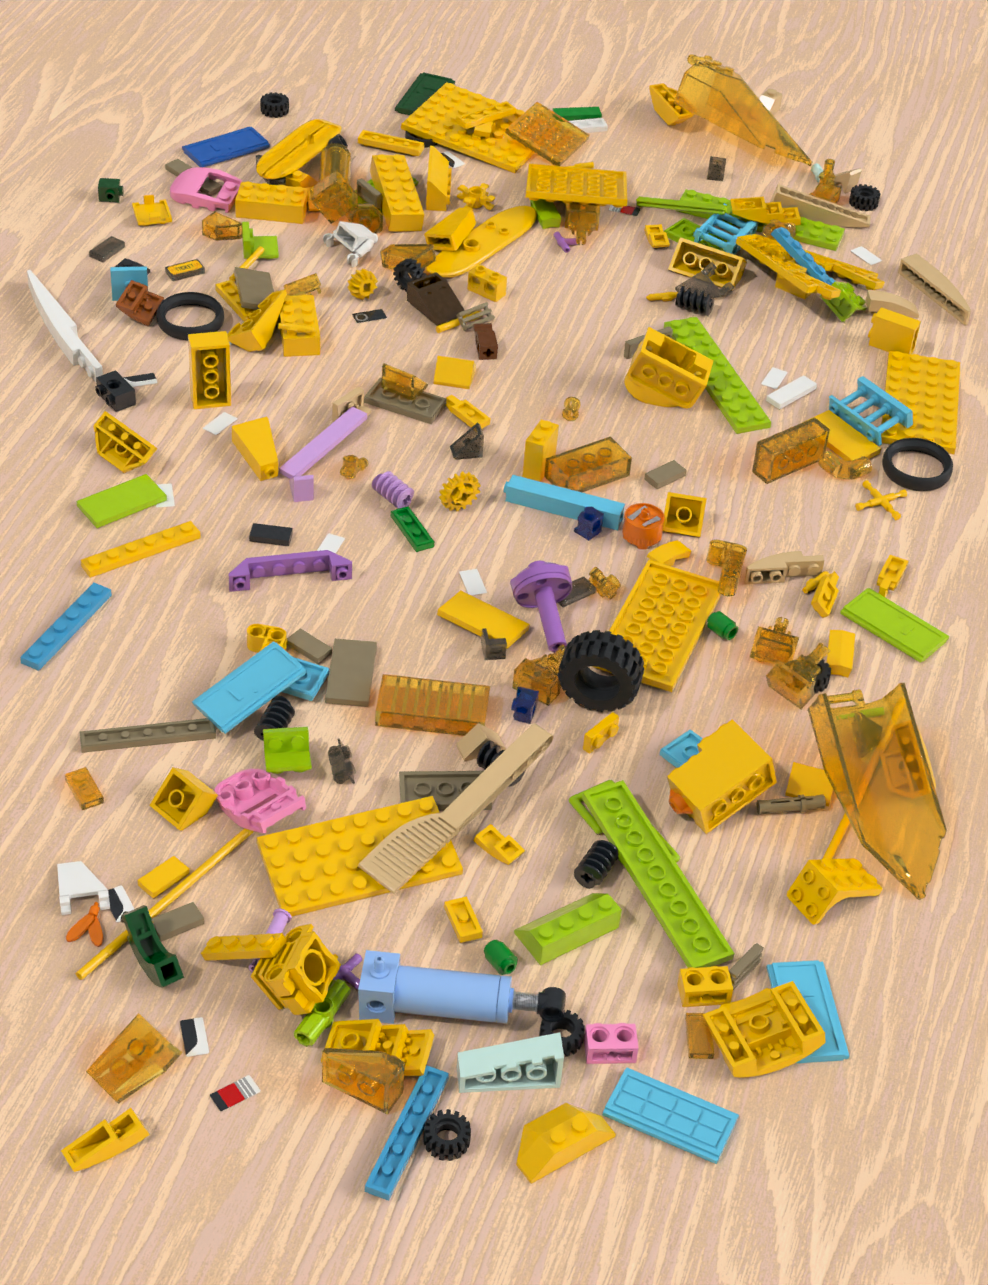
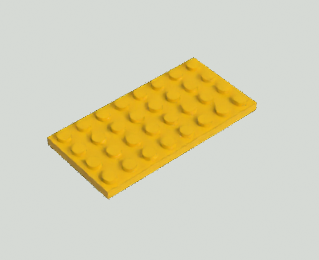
M889 351L884 391L913 411V425L906 428L902 424L897 423L881 433L882 443L892 444L903 438H921L940 445L949 454H955L960 362L938 359L936 357H925L918 354H906L899 351ZM887 414L883 415L881 424L892 417Z
M648 559L609 630L612 632L611 634L616 636L619 634L623 636L624 640H629L633 643V648H637L640 652V656L644 661V674L641 683L669 692L673 691L707 624L708 617L712 614L724 590L725 583ZM595 667V668H598V669H601V670L610 672V671H608V670H606V669H604V668Z
M429 796L257 837L256 843L279 908L288 911L292 917L389 893L388 889L360 869L358 864L389 834L402 825L426 815L440 813L434 797ZM451 839L444 848L442 847L399 890L462 875L463 867Z

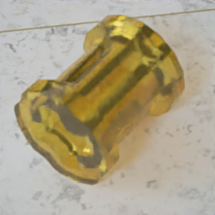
M568 397L564 401L565 409L562 411V416L567 421H575L579 416L578 410L581 403L578 398Z

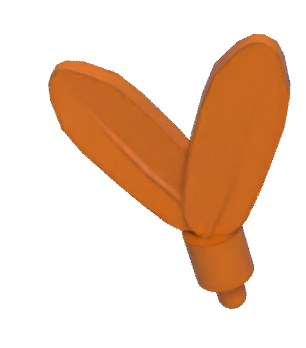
M95 902L90 907L89 913L68 931L66 936L67 942L77 940L88 930L92 943L97 947L102 945L104 938L100 922L97 918L100 910L98 902Z

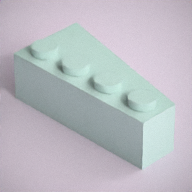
M560 1032L458 1052L456 1068L459 1093L560 1088L564 1062Z

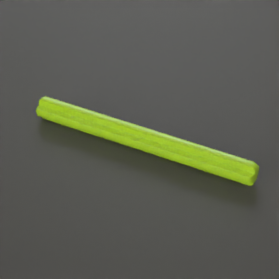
M640 196L636 199V205L639 207L724 215L727 212V206L721 204Z

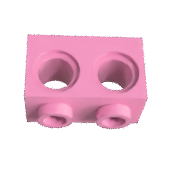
M586 1024L584 1034L586 1064L636 1063L639 1049L636 1024Z

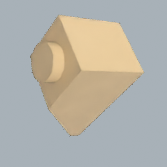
M775 89L765 91L760 96L751 117L762 122L770 119L780 111L782 93L777 92Z

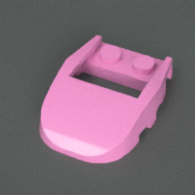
M190 168L182 172L174 180L170 187V196L178 203L192 204V208L208 207L210 211L220 208L229 213L235 203L240 183L243 181L218 169ZM207 177L211 180L219 179L224 181V185L216 198L198 193Z
M246 769L237 772L220 782L214 789V792L218 794L216 800L220 809L233 822L242 828L263 834L267 832V827L293 814L296 810L306 809L305 797L303 795L298 797L296 789L292 785H286L285 779L280 776L275 779L271 777L270 772L262 769Z

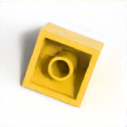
M172 767L149 806L178 830L182 831L208 813L218 794L188 770Z

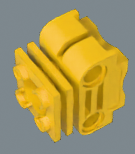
M312 924L298 926L290 930L285 936L287 939L286 943L275 958H260L250 976L278 1010L284 1006L285 1009L288 1008L294 1015L311 1013L315 1003L324 1001L328 993V987L341 967L337 960L338 956L330 953L319 936L313 931L314 926Z

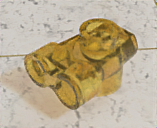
M354 455L344 456L340 474L347 479H353L359 471H363L368 466L369 462L364 457L358 459Z
M594 567L589 573L590 578L588 582L596 588L597 593L602 598L606 596L611 600L616 596L617 589L621 587L619 580L612 574L605 577L598 567Z

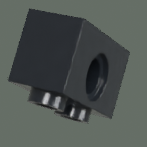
M116 370L96 377L97 386H95V391L97 395L101 396L106 404L111 406L116 412L136 405L135 389Z

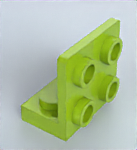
M242 222L244 259H248L259 246L265 250L259 258H279L277 236H253V228H249V222Z
M834 282L831 286L841 290L840 296L831 300L822 298L842 322H845L856 310L865 311L867 309L865 300L853 292L855 289L849 283Z
M308 727L263 729L266 772L281 774L284 771L301 773L312 769Z

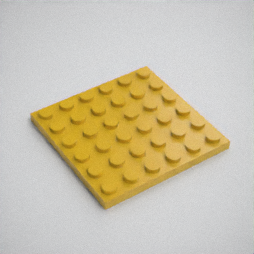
M529 163L525 198H529L532 201L546 199L547 202L559 200L567 204L579 202L582 205L595 203L597 206H606L607 204L613 205L616 208H622L627 206L626 171Z

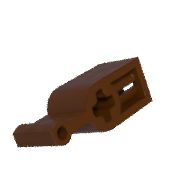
M492 323L473 324L479 360L497 359L498 344L495 331L492 329Z

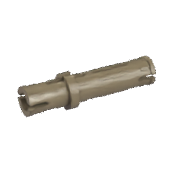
M803 794L794 798L757 800L756 807L758 815L788 811L806 812V810L825 809L826 801L823 794L816 796H804Z

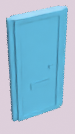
M273 641L193 700L192 703L221 732L226 734L306 674L307 671L296 659Z
M814 960L778 962L767 965L771 988L793 981L825 1032L826 1043L796 1063L843 1061L844 1059H849V1052L824 963Z
M630 1068L624 1070L602 1113L605 1117L717 1164L739 1118V1115Z

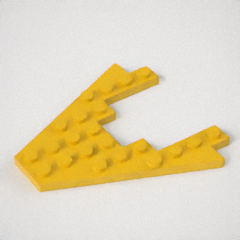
M757 234L737 237V245L760 260L761 264L767 265L777 272L779 278L788 280L807 294L819 293L822 298L827 300L840 296V289L807 275V268L800 266L776 240ZM804 250L806 253L811 254L816 264L822 266L825 271H834L839 277L849 278L855 284L865 285V288L868 290L881 289L884 286L885 282L877 278L878 273Z

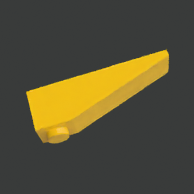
M286 289L272 292L258 304L259 309L245 316L247 319L241 325L237 323L227 334L229 342L248 352L265 349L276 326L287 294Z

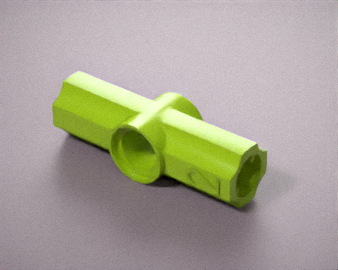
M341 979L332 980L324 1001L315 1003L311 1013H307L296 1028L294 1037L300 1044L306 1047L309 1045L313 1046L323 1030L332 1025L334 1015L351 992V988L347 986L345 981Z

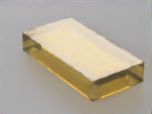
M686 1013L685 1015L688 1058H714L713 1034L703 1018L704 1013Z

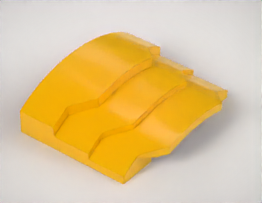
M793 981L772 989L765 988L749 997L722 1004L718 1009L703 1014V1018L712 1032L713 1038L721 1050L724 1061L733 1077H753L783 1069L804 1059L826 1043L824 1030Z

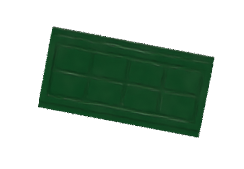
M425 72L420 73L396 105L395 111L410 116L446 82L455 85V81L443 76Z

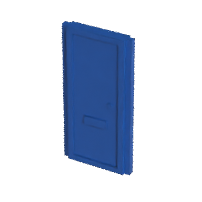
M251 126L182 146V150L199 167H206L269 148L270 144Z

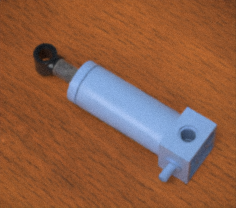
M366 950L358 988L359 1020L379 1019L381 1023L394 1024L397 1012L495 1023L497 1021V1023L507 1024L509 1013L516 1009L534 1011L545 1021L558 1022L564 1017L566 993L560 988L548 987L539 992V994H536V996L532 993L528 995L525 992L524 994L523 992L522 994L521 992L516 994L514 988H511L512 976L400 965V953Z

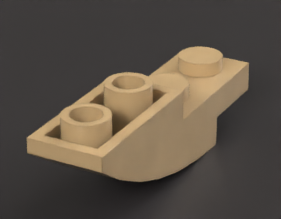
M802 551L771 555L747 566L744 583H784L785 577L818 576L822 573L825 560L823 555L803 556Z

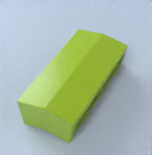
M546 199L530 200V205L536 210L537 219L542 229L560 227L562 218L553 202H547Z

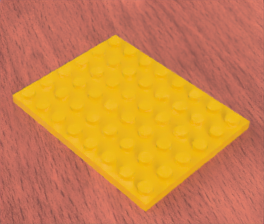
M446 82L401 123V129L425 139H433L435 143L516 173L557 131L558 125L549 120L541 119L536 115L528 114L523 110L516 109V114L494 120L490 138L474 135L475 126L464 129L455 122L456 117L498 104L499 102Z

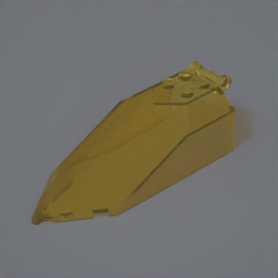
M690 54L687 61L692 66L684 72L674 99L675 104L759 148L765 149V146L775 149V154L805 163L808 166L812 165L813 162L765 107L740 74L734 72V68L724 67L722 62L713 60L708 55L699 57Z
M899 683L882 699L866 704L860 689L852 690L851 693L829 696L826 693L818 695L817 699L808 708V713L824 772L861 845L906 887L916 899L922 900L926 897V887L931 882L940 854L941 840L945 838L947 829L905 683ZM850 701H853L855 703V705L837 708L830 707V704Z

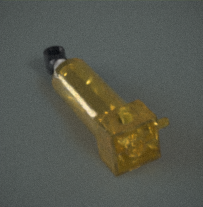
M340 134L331 138L328 145L322 150L320 155L319 183L310 189L309 200L330 224L344 215L350 221H353L355 216L351 210L358 206V194L350 186L351 153L347 148V142Z

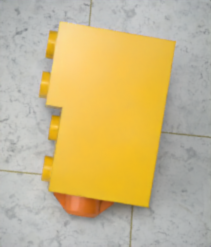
M733 719L728 723L722 724L710 736L704 737L697 744L699 753L691 756L686 763L679 768L673 769L667 776L670 786L669 804L677 814H687L690 818L692 817L705 834L712 831L777 783L772 758Z

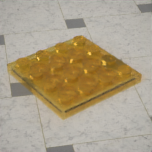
M536 102L523 113L505 132L512 139L517 140L526 148L531 149L556 166H561L590 136L539 102Z

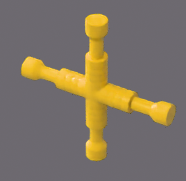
M865 480L862 486L868 489L874 498L865 503H857L855 505L856 510L860 511L868 506L881 505L887 512L892 514L895 520L900 519L901 514L895 511L889 502L898 497H906L907 491L903 489L895 494L882 495L876 488L871 486L868 480Z

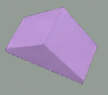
M313 475L295 476L289 480L294 502L314 500Z

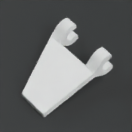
M82 861L57 864L62 915L71 914V898L99 895L100 910L110 909L108 889Z

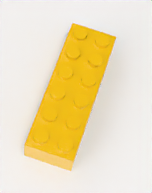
M372 155L370 174L375 189L382 194L381 209L388 231H422L425 214L405 155Z

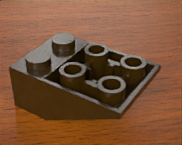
M437 272L407 283V301L436 326L457 319L456 315L459 312L465 311L447 280Z

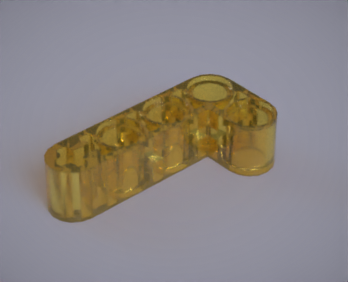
M711 540L709 543L706 561L711 565L723 567L718 585V593L723 596L730 597L736 594L747 554L745 546L722 540Z

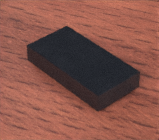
M253 523L249 541L289 546L293 528Z

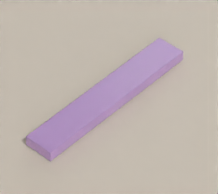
M352 406L279 468V473L289 479L303 475L367 420V413Z

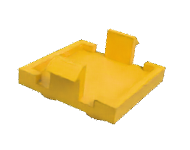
M154 194L144 195V204H139V202L132 203L138 226L172 222V216L166 199L154 203Z

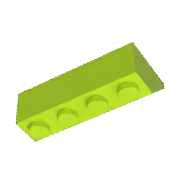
M592 893L515 929L514 933L541 966L619 928L622 909L609 894Z

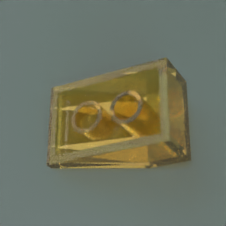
M138 1013L86 1072L119 1104L165 1073L182 1052L150 1021Z
M324 1048L322 1051V1082L387 1115L403 1094L405 1062L401 1061L397 1056L389 1055L383 1051Z

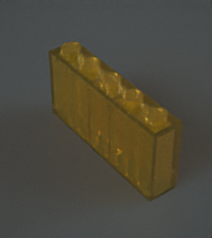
M383 674L376 706L375 726L465 736L478 723L486 726L490 686Z

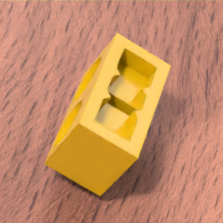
M479 264L468 272L467 290L494 302H497L506 295V276Z
M728 966L680 969L677 985L682 1007L731 1003L733 986Z

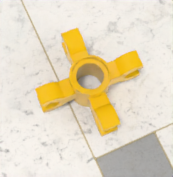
M482 183L480 186H472L469 189L465 185H460L457 190L462 191V193L460 192L457 195V198L464 199L463 202L466 203L463 208L477 209L484 205L486 209L491 210L495 207L494 204L490 203L495 200V197L492 195L488 196L489 192H486V189L489 187L488 184Z

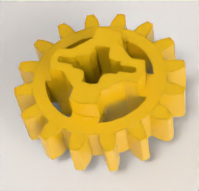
M462 471L459 476L455 473L454 478H447L448 483H443L444 489L439 490L441 494L439 499L444 507L450 511L455 509L457 512L460 507L466 509V505H472L471 501L473 499L477 500L476 494L481 492L478 489L481 485L475 475H472L470 472L465 474Z

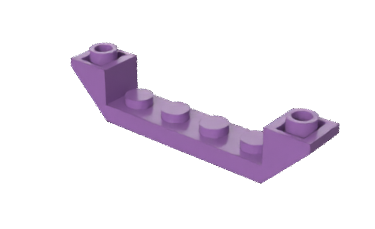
M329 550L246 558L229 573V592L250 590V579L329 570L332 581L352 579V561Z

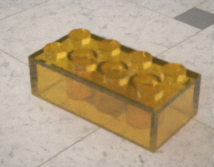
M812 418L758 441L752 472L763 482L769 484L823 460L830 429L818 419Z
M610 436L546 458L544 477L552 485L585 492L630 476L632 457Z

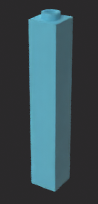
M512 475L510 481H506L503 492L506 493V502L617 531L623 520L625 504L516 475Z

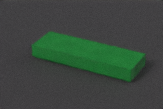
M599 107L553 108L552 111L555 121L602 118Z
M409 506L391 511V518L416 552L434 547V540Z

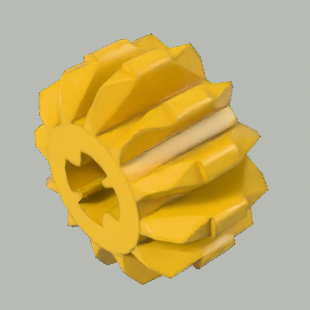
M363 268L356 270L354 275L351 274L352 278L347 280L349 283L347 288L351 295L361 300L364 298L369 299V295L374 294L373 290L378 288L376 286L378 280L375 275Z

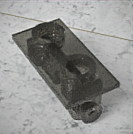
M338 738L339 745L331 746L328 750L333 780L337 784H343L346 780L350 779L355 784L353 774L356 773L352 761H350L352 757L351 750L348 745L344 746L340 738Z

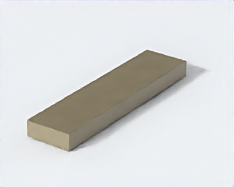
M180 159L165 164V169L177 177L185 170L193 168ZM207 177L200 191L208 196H212L220 192L222 185Z

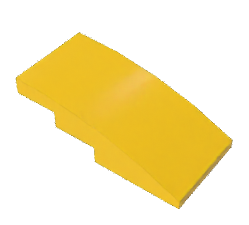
M764 196L730 199L732 214L766 224L801 225L798 207L782 208L781 202L765 203Z
M379 1019L333 1021L321 1063L346 1070H382V1075L423 1076L435 1035L431 1029L408 1030L405 1024L382 1025ZM382 1054V1064L326 1055Z

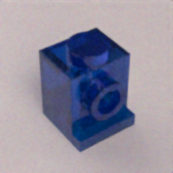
M592 506L586 507L578 516V526L574 528V532L588 541L602 532L604 513Z
M518 686L516 698H514L511 710L514 711V720L531 724L538 705L539 691Z

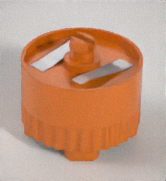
M637 503L629 506L624 516L623 539L634 544L638 549L644 550L648 549V546L660 542L665 518L662 510L648 503Z

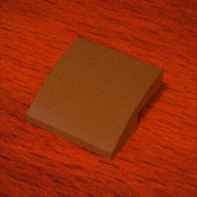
M131 280L117 301L116 307L130 318L149 327L164 297L149 292L148 286Z

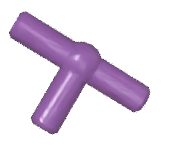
M558 231L554 233L557 244L565 253L570 251L568 245H578L579 243L577 238H563Z
M356 953L344 965H341L333 980L345 979L358 990L360 979L351 971L362 961L361 955Z

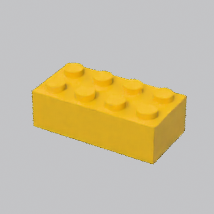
M249 181L241 182L235 199L236 218L303 224L308 208V188L269 185L267 183L259 184Z
M307 294L299 296L286 295L278 317L279 323L312 326L315 331L312 333L297 332L293 334L280 329L284 357L320 355V331L314 296Z
M227 332L188 334L190 396L193 409L231 406L230 344Z

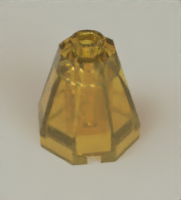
M359 203L348 213L349 223L362 224L372 233L376 234L383 230V214L373 204Z

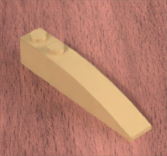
M777 184L770 202H781L782 208L798 207L800 217H805L808 220L821 221L824 224L837 225L839 227L870 226V215Z
M917 253L901 258L898 273L963 325H968L971 309L950 280Z

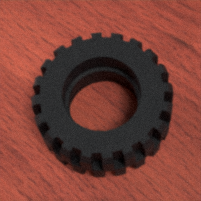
M593 630L592 633L589 631L583 632L568 642L558 668V679L563 691L566 690V695L570 699L573 698L574 702L579 706L582 704L586 709H596L597 712H603L604 710L612 712L616 708L619 710L626 707L637 696L644 674V661L638 649L633 648V643L629 640H624L623 636L619 634L617 636L613 635L610 631L600 632V630ZM595 666L604 668L610 671L614 676L600 675L592 671L589 667Z

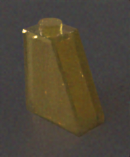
M391 244L380 251L382 267L394 270L397 264L407 258L417 260V264L420 262L421 268H425L436 261L434 244Z

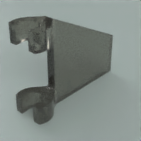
M712 262L701 272L675 287V290L678 292L682 285H684L685 291L691 287V293L698 289V295L704 291V297L711 293V298L731 295L733 292L731 289L734 286L731 282H728L721 289H718L709 278L715 274L714 270L717 268Z

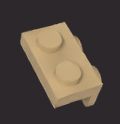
M357 387L332 403L333 422L352 406L367 413V416L371 414V409L364 405V389Z

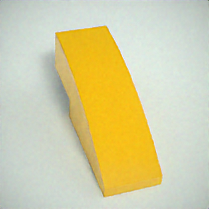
M129 1108L110 1123L104 1119L62 1149L61 1152L72 1170L76 1172L122 1153L150 1134L134 1110Z

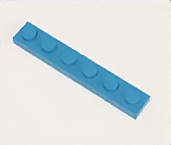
M782 227L774 229L771 235L800 266L807 268L806 272L811 277L829 285L836 282L825 273L826 271L822 266L816 264L811 254L806 253L802 249V245L790 236V232Z
M93 582L20 657L21 664L39 671L112 596L111 589Z
M426 1065L424 1075L419 1077L365 1184L364 1192L388 1201L390 1200L424 1130L426 1120L430 1118L449 1079V1073Z

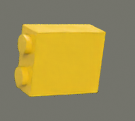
M882 307L877 313L873 314L871 319L873 326L868 333V338H870L869 346L886 352L899 351L906 354L914 352L921 321Z
M541 419L525 441L522 477L541 482L554 464L558 424Z

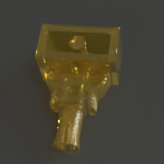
M826 159L823 172L819 174V184L809 195L837 204L840 200L842 187L834 184L836 177L833 173L835 161L833 159Z
M578 202L566 203L564 228H569L573 235L576 231V243L580 245V241H582V245L586 244L587 232L588 236H590L594 230L598 231L600 206L591 203L589 205H582Z
M778 617L773 630H771L772 626H769L768 629L758 626L750 658L756 659L759 662H768L778 667L791 669L799 637L791 635L790 631L785 634L789 625L788 619L784 618L782 623V617Z
M819 643L808 656L800 655L797 660L789 661L786 664L779 660L766 675L768 686L801 710L815 695L813 688L816 683V676L821 671L817 665L830 650L826 646L823 647L822 643Z
M560 645L553 654L549 653L548 656L544 654L541 658L533 660L525 658L514 669L512 688L549 706L560 694L561 685L558 679V668L565 651V645Z

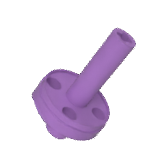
M541 560L534 561L527 568L520 571L516 577L511 579L510 585L517 604L522 607L538 608L548 649L553 652L560 651L566 648L567 643L556 603L566 598L572 590L570 572L565 565Z

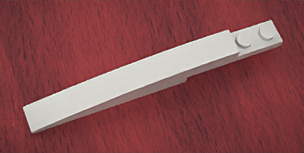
M27 270L30 292L52 337L72 365L79 364L87 371L88 376L92 377L96 382V377L103 375L102 365L78 338L77 325L33 272Z

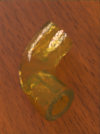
M827 451L818 461V465L824 471L840 479L854 480L872 471L871 462L865 456L847 461L839 458L832 451Z

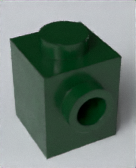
M100 178L98 183L99 202L119 203L120 196L124 194V187L120 185V179Z

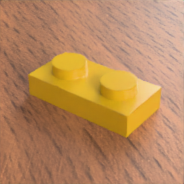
M612 712L586 732L583 750L590 754L596 748H600L608 738L614 737L619 730V716Z
M467 896L444 902V909L459 943L482 938L483 931Z

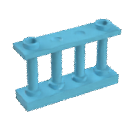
M727 213L724 215L713 214L700 228H696L693 237H695L694 242L699 243L703 239L723 248V251L735 255L741 249L736 244L737 237L755 234L759 222L752 220L744 222ZM722 219H723V220H726V221H728V222H730V223H732V224H734V225H736V226H739V227H741V228L738 229V228H736V227H734V226H732V225H730V224H728V223H725V222H723V221H721V220H722ZM715 226H718V227H720V228H722V229H724V230H726V231H728V232H731V233H733V234H735V235L732 236V235H730V234H728V233H726V232H724V231H722V230H719V229L715 228ZM708 233L714 234L722 239L727 240V242L717 239L709 235Z
M864 376L857 379V391L839 401L833 395L829 396V410L878 446L882 444L881 433L892 426L900 423L909 428L913 425V411ZM859 397L867 399V401L854 409L846 406ZM873 405L880 408L866 418L859 415ZM885 414L892 417L878 427L871 424Z

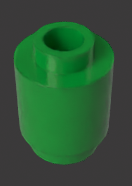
M721 611L714 612L708 617L707 627L722 639L731 640L737 634L738 626H736V622Z
M492 940L485 946L484 954L486 960L500 975L510 974L516 969L518 959L504 942Z

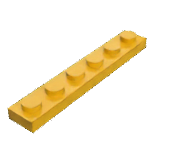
M188 521L81 559V567L91 578L200 539V531L192 521Z

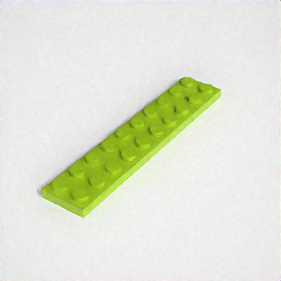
M687 189L680 198L681 201L721 205L725 203L727 204V214L744 222L750 221L732 214L731 202L727 198H719L711 194H703ZM676 210L677 212L705 219H709L713 215L709 213ZM800 217L801 225H775L759 222L756 230L757 232L771 235L774 229L782 227L790 232V236L798 242L833 251L837 250L845 232L844 228H840L837 225H828L821 221L808 220L805 217ZM723 219L721 220V221H723V222H725V223H728V224H730V225L736 226V225H734V224H732V223H730V222H728V221H726V220H723Z
M697 317L664 322V328L671 327L673 329V340L714 360L705 389L736 434L771 427V421Z
M622 780L584 792L583 801L608 841L618 849V857L688 968L711 967L732 960L735 953L625 782Z

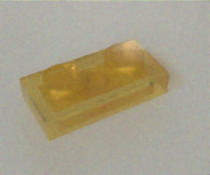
M86 767L65 774V781L82 811L104 803L103 795Z

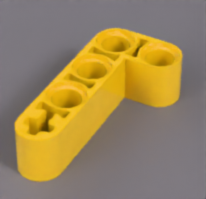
M251 624L248 626L247 648L250 651L258 653L273 641L286 651L287 633L283 628L263 624Z

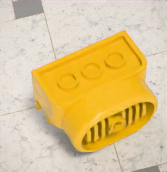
M648 327L643 341L640 342L633 355L629 370L624 378V384L627 391L635 399L643 403L661 407L680 406L682 408H691L707 386L714 360Z

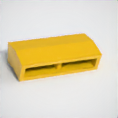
M830 630L827 663L831 667L832 675L849 677L853 666L855 633L844 630Z

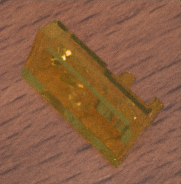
M317 273L283 285L287 295L299 296L306 293L312 295L311 292L317 290L318 294L321 293V283Z

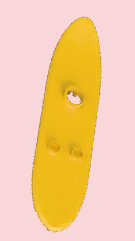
M313 119L302 124L259 159L256 166L257 173L265 179H278L292 174L328 146L329 140L335 135L340 134L342 127L323 119Z
M516 206L497 213L471 230L456 251L442 250L428 263L426 271L430 274L437 272L444 278L460 276L470 271L526 233L536 221V210L530 206Z

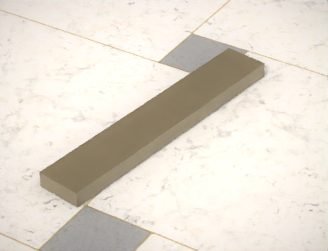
M207 718L79 732L82 753L216 739L215 725Z

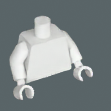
M339 221L337 229L332 234L326 233L323 236L324 244L326 243L327 247L333 246V239L336 238L351 252H355V254L352 253L347 256V264L351 262L353 268L358 265L357 259L370 252L378 241L377 234L372 233L364 225Z

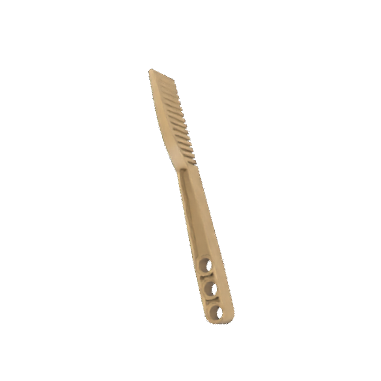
M536 723L532 724L443 812L426 815L402 825L380 842L358 864V867L395 894L442 847L444 848L446 843L448 844L450 839L454 838V835L456 836L516 780L550 746L554 736Z

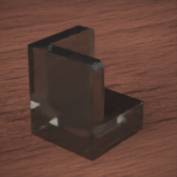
M483 628L481 646L484 660L506 659V638L489 639L487 629Z

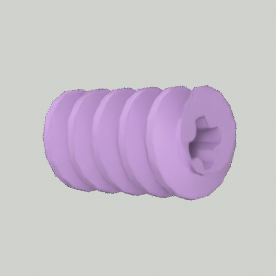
M391 471L378 474L372 481L373 490L377 491L378 494L382 495L383 498L387 499L388 502L398 509L410 505L414 490L409 488L401 479H398L396 475H393Z

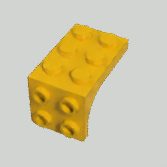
M855 858L808 860L787 891V898L811 924L815 925L819 924L827 911L839 901L849 897L878 896L883 888L877 883V879L873 875L868 874L862 867L861 862Z

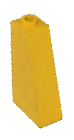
M459 207L424 233L428 249L456 251L476 225L473 208Z
M268 417L231 426L233 444L258 479L263 481L277 477L278 458Z

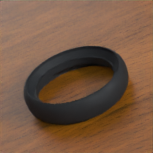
M182 292L171 295L161 302L157 310V322L161 330L167 335L180 340H188V334L217 332L223 325L224 311L222 305L210 295L199 292ZM185 305L203 306L213 310L216 315L212 322L197 327L174 325L168 322L165 316L169 310Z
M903 438L893 442L885 450L882 459L884 472L889 479L901 487L915 491L938 489L949 481L953 472V461L949 453L940 445L921 438ZM903 451L922 452L939 460L944 470L936 477H915L898 470L892 463V457L896 453Z

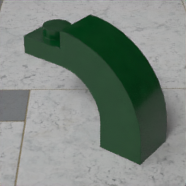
M143 905L122 914L129 934L127 936L129 944L148 978L161 988L184 978L177 956L169 953L161 943L147 906Z

